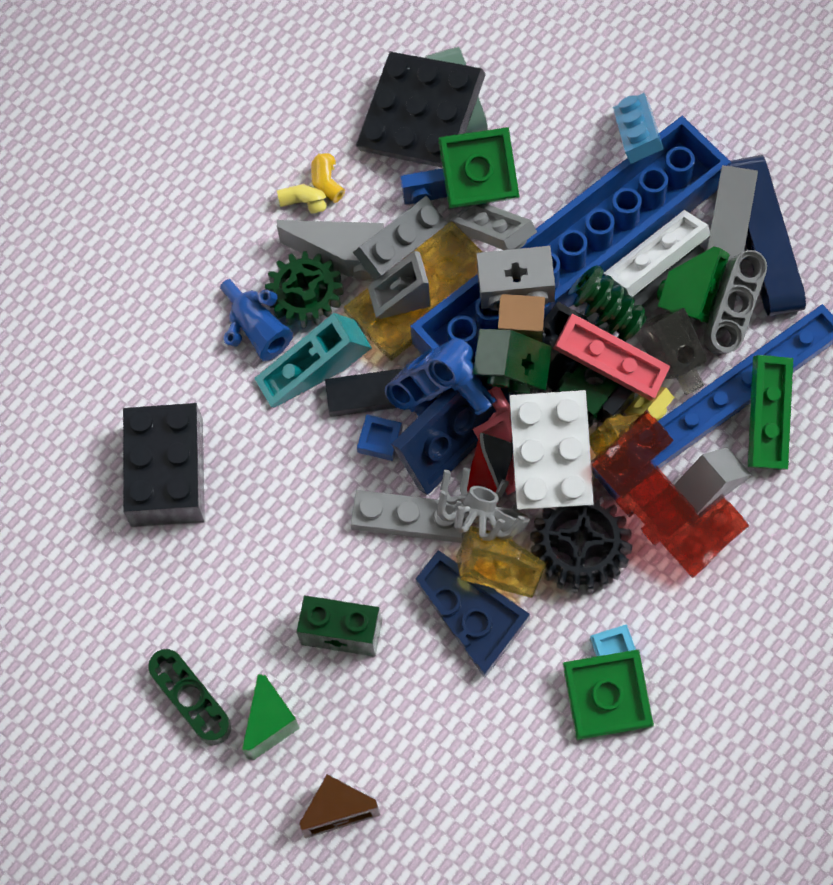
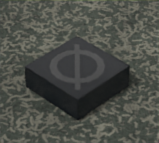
M620 385L602 406L600 422L611 429L634 401L635 392Z

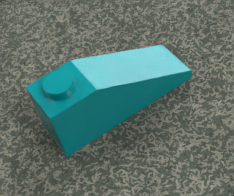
M333 313L254 379L270 407L275 408L324 382L325 379H329L346 370L371 350L372 347L356 320Z

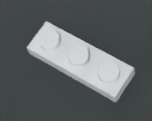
M683 210L605 271L604 276H611L614 279L613 286H622L624 288V295H631L633 297L711 235L709 227L700 219Z

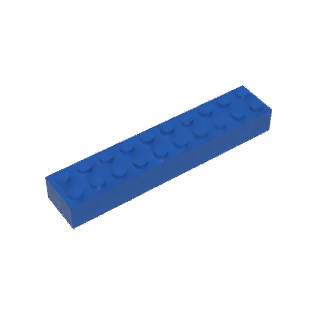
M683 115L659 133L663 150L632 164L626 158L537 227V233L527 239L526 244L521 247L550 246L555 279V302L545 304L544 318L557 302L567 307L573 305L577 294L568 295V291L588 269L598 265L603 268L604 272L607 271L683 210L690 213L718 190L722 165L730 166L731 161ZM478 274L410 326L412 344L421 354L430 349H435L452 339H460L472 347L476 356L479 330H498L499 311L490 308L481 309ZM514 279L513 282H519V279Z

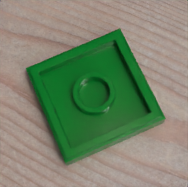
M509 127L438 138L449 209L520 198Z
M639 649L562 663L576 741L654 727Z

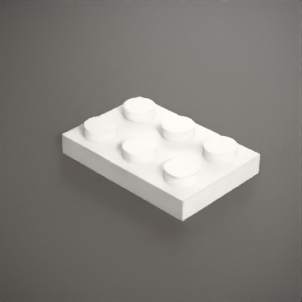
M586 390L510 395L517 510L594 505Z

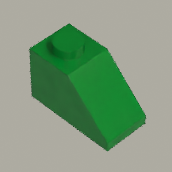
M713 246L669 271L667 279L662 280L657 292L659 303L657 307L674 314L708 323L730 254L721 248Z

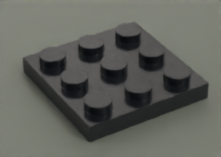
M389 51L356 147L363 152L442 168L438 138L466 133L486 73L482 68Z

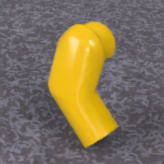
M319 153L311 162L312 185L316 189L323 191L325 196L332 202L337 203L344 196L345 189L331 178V171L334 170L333 165L336 164V160L330 153Z

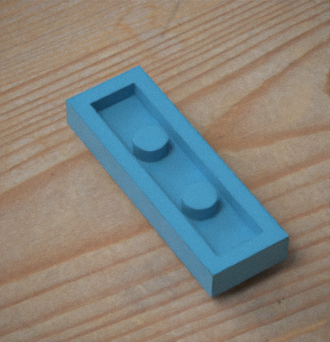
M645 92L638 96H628L613 107L624 150L630 164L664 149Z

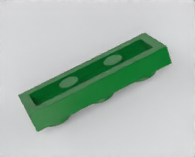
M766 355L753 356L748 447L749 468L788 469L793 358Z

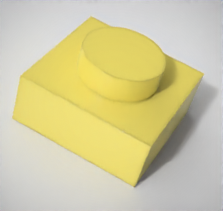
M660 387L655 399L650 401L638 395L624 413L632 422L653 424L666 414L667 406L675 397L666 387Z

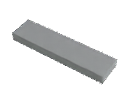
M722 165L707 250L715 246L730 254L727 262L728 265L730 259L744 252L758 171ZM741 260L740 266H739L740 271H741V266H742V260ZM731 293L728 297V306L732 311H734L735 293Z

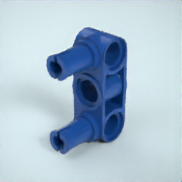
M452 339L435 349L426 351L415 360L409 362L385 387L386 397L395 407L402 410L409 409L411 412L415 411L418 416L435 401V397L450 388L454 391L458 390L477 415L486 411L496 401L480 379L473 374L475 352L468 343L460 339Z

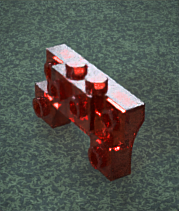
M647 409L625 428L615 441L591 461V465L620 496L615 501L628 517L636 514L645 524L640 529L650 542L655 546L661 542L693 578L723 548L748 528L749 524L723 494L699 513L652 461L674 440Z

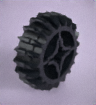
M602 496L597 499L594 505L555 507V510L543 508L542 515L544 518H536L534 521V527L537 530L530 533V541L535 544L530 548L531 556L539 557L535 561V567L537 570L547 569L544 574V578L547 581L553 580L557 576V588L560 590L565 587L567 582L572 583L571 589L574 594L578 593L579 585H585L587 592L592 593L594 591V582H597L605 589L609 583L607 576L617 580L621 573L619 568H626L628 566L629 559L625 555L632 553V544L627 542L631 539L632 532L630 529L623 528L627 522L625 516L615 517L617 513L615 504L606 509L603 508L605 499ZM578 519L573 527L569 529L560 528L559 532L555 531L563 523ZM590 521L600 525L610 538H605L604 534L595 532L590 526ZM581 530H584L586 542L584 547H582L581 556H578V546L576 544L578 539H580ZM551 547L558 548V552L568 554L572 559V566L560 560ZM602 554H608L600 563L584 567L585 562L589 558L602 557Z

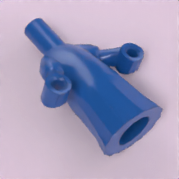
M231 279L225 280L221 284L220 289L232 302V307L229 314L231 325L224 334V343L237 347L242 341V335L239 334L240 328H242L262 361H270L276 358L287 348L293 339L291 329L283 325L268 309L261 305L272 306L277 301V294L269 290H262L260 293L250 290L242 293Z

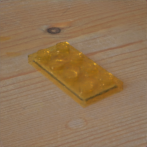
M452 221L414 250L420 252L429 282L431 307L382 319L376 318L368 288L344 306V313L349 318L356 320L362 332L390 361L394 360L412 345L410 326L477 275V253L482 251Z

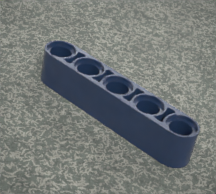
M761 154L730 160L731 167L758 171L746 237L747 250L761 253L767 262V272L760 290L765 312L768 317L805 310L806 297L765 157Z

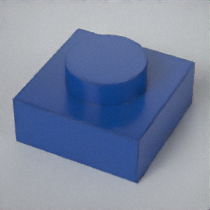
M367 414L357 444V452L393 461L396 452L391 443L402 433V422Z

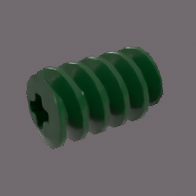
M593 266L577 279L568 291V295L577 294L573 302L574 307H579L583 303L588 304L583 313L584 316L589 317L595 312L598 314L594 321L595 326L599 327L607 322L609 325L605 331L610 334L617 332L619 334L617 338L627 342L639 332L646 322L647 316H644L645 309L642 305L634 306V298L631 295L624 296V288L622 286H613L614 279L609 275L603 276L604 271L601 266Z

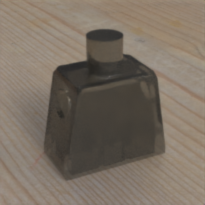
M684 307L662 312L646 321L636 334V337L647 354L670 366L664 380L676 378L685 395L702 388L705 384L696 367L705 363L707 357Z

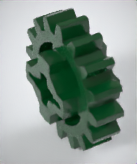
M303 251L301 259L297 260L292 253L288 254L289 263L285 264L278 260L276 262L278 273L274 271H269L268 273L270 283L265 284V290L272 291L278 296L277 301L272 306H269V308H275L274 312L277 319L286 315L287 325L292 326L296 320H300L302 328H306L308 320H313L318 326L320 324V316L324 315L328 318L332 314L331 307L340 308L341 306L339 296L344 295L343 284L340 283L342 282L340 271H334V265L331 260L323 264L322 256L319 253L313 259H309L307 251Z

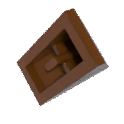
M326 774L299 825L306 839L381 815L375 799Z

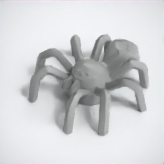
M464 467L460 483L461 496L451 497L448 492L451 472L444 470L437 515L443 521L455 519V528L459 533L467 532L472 523L479 524V536L484 541H491L496 536L502 540L512 539L515 535L522 532L530 522L527 515L517 510L516 503L512 509L496 506L509 485L507 480L501 481L496 492L482 486H473L467 492L471 469ZM446 502L451 505L456 504L457 510L447 514L445 511ZM487 520H489L492 526L489 534L486 533Z

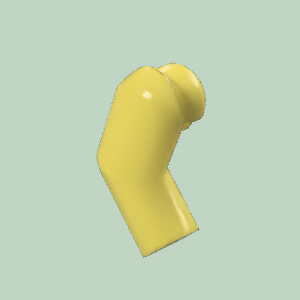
M302 184L276 190L280 207L303 202L307 203L308 210L312 214L326 210L327 206L324 201L326 196L319 189Z

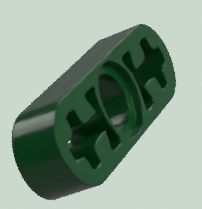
M162 649L154 653L149 660L148 669L156 684L204 743L209 745L223 743L231 733V722L226 712L177 652L171 649ZM166 661L168 664H172L175 661L172 667L180 678L176 684L173 683L167 673L163 672L158 675L162 671L160 667L161 662ZM188 687H194L200 691L199 701L189 707L182 705L179 702L181 692ZM204 709L212 720L218 721L220 718L222 719L219 722L221 730L215 734L211 730L204 733L207 725L199 715Z

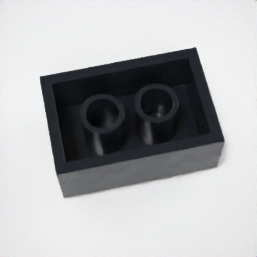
M197 403L123 408V512L131 527L205 522L203 419Z

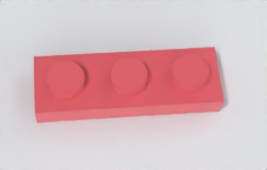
M574 314L569 316L553 348L650 401L655 399L670 368L668 364Z

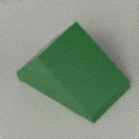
M262 674L257 675L242 748L246 758L255 760L300 729L290 709L266 675Z

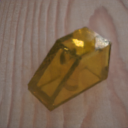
M470 526L469 530L465 533L456 556L461 580L533 598L546 567L545 562L511 539L502 540L496 536L491 541L482 540L479 536V528Z

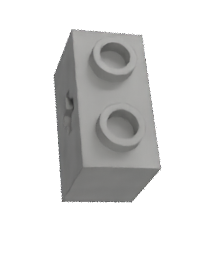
M550 246L477 253L481 309L490 308L499 311L500 296L502 294L545 297V304L555 302V279ZM519 279V282H513V280Z

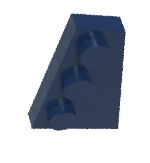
M439 550L415 579L417 586L484 678H486L530 620V614Z

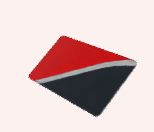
M480 433L470 468L467 492L473 486L486 487L496 492L501 481L506 480L513 455V445L511 442Z

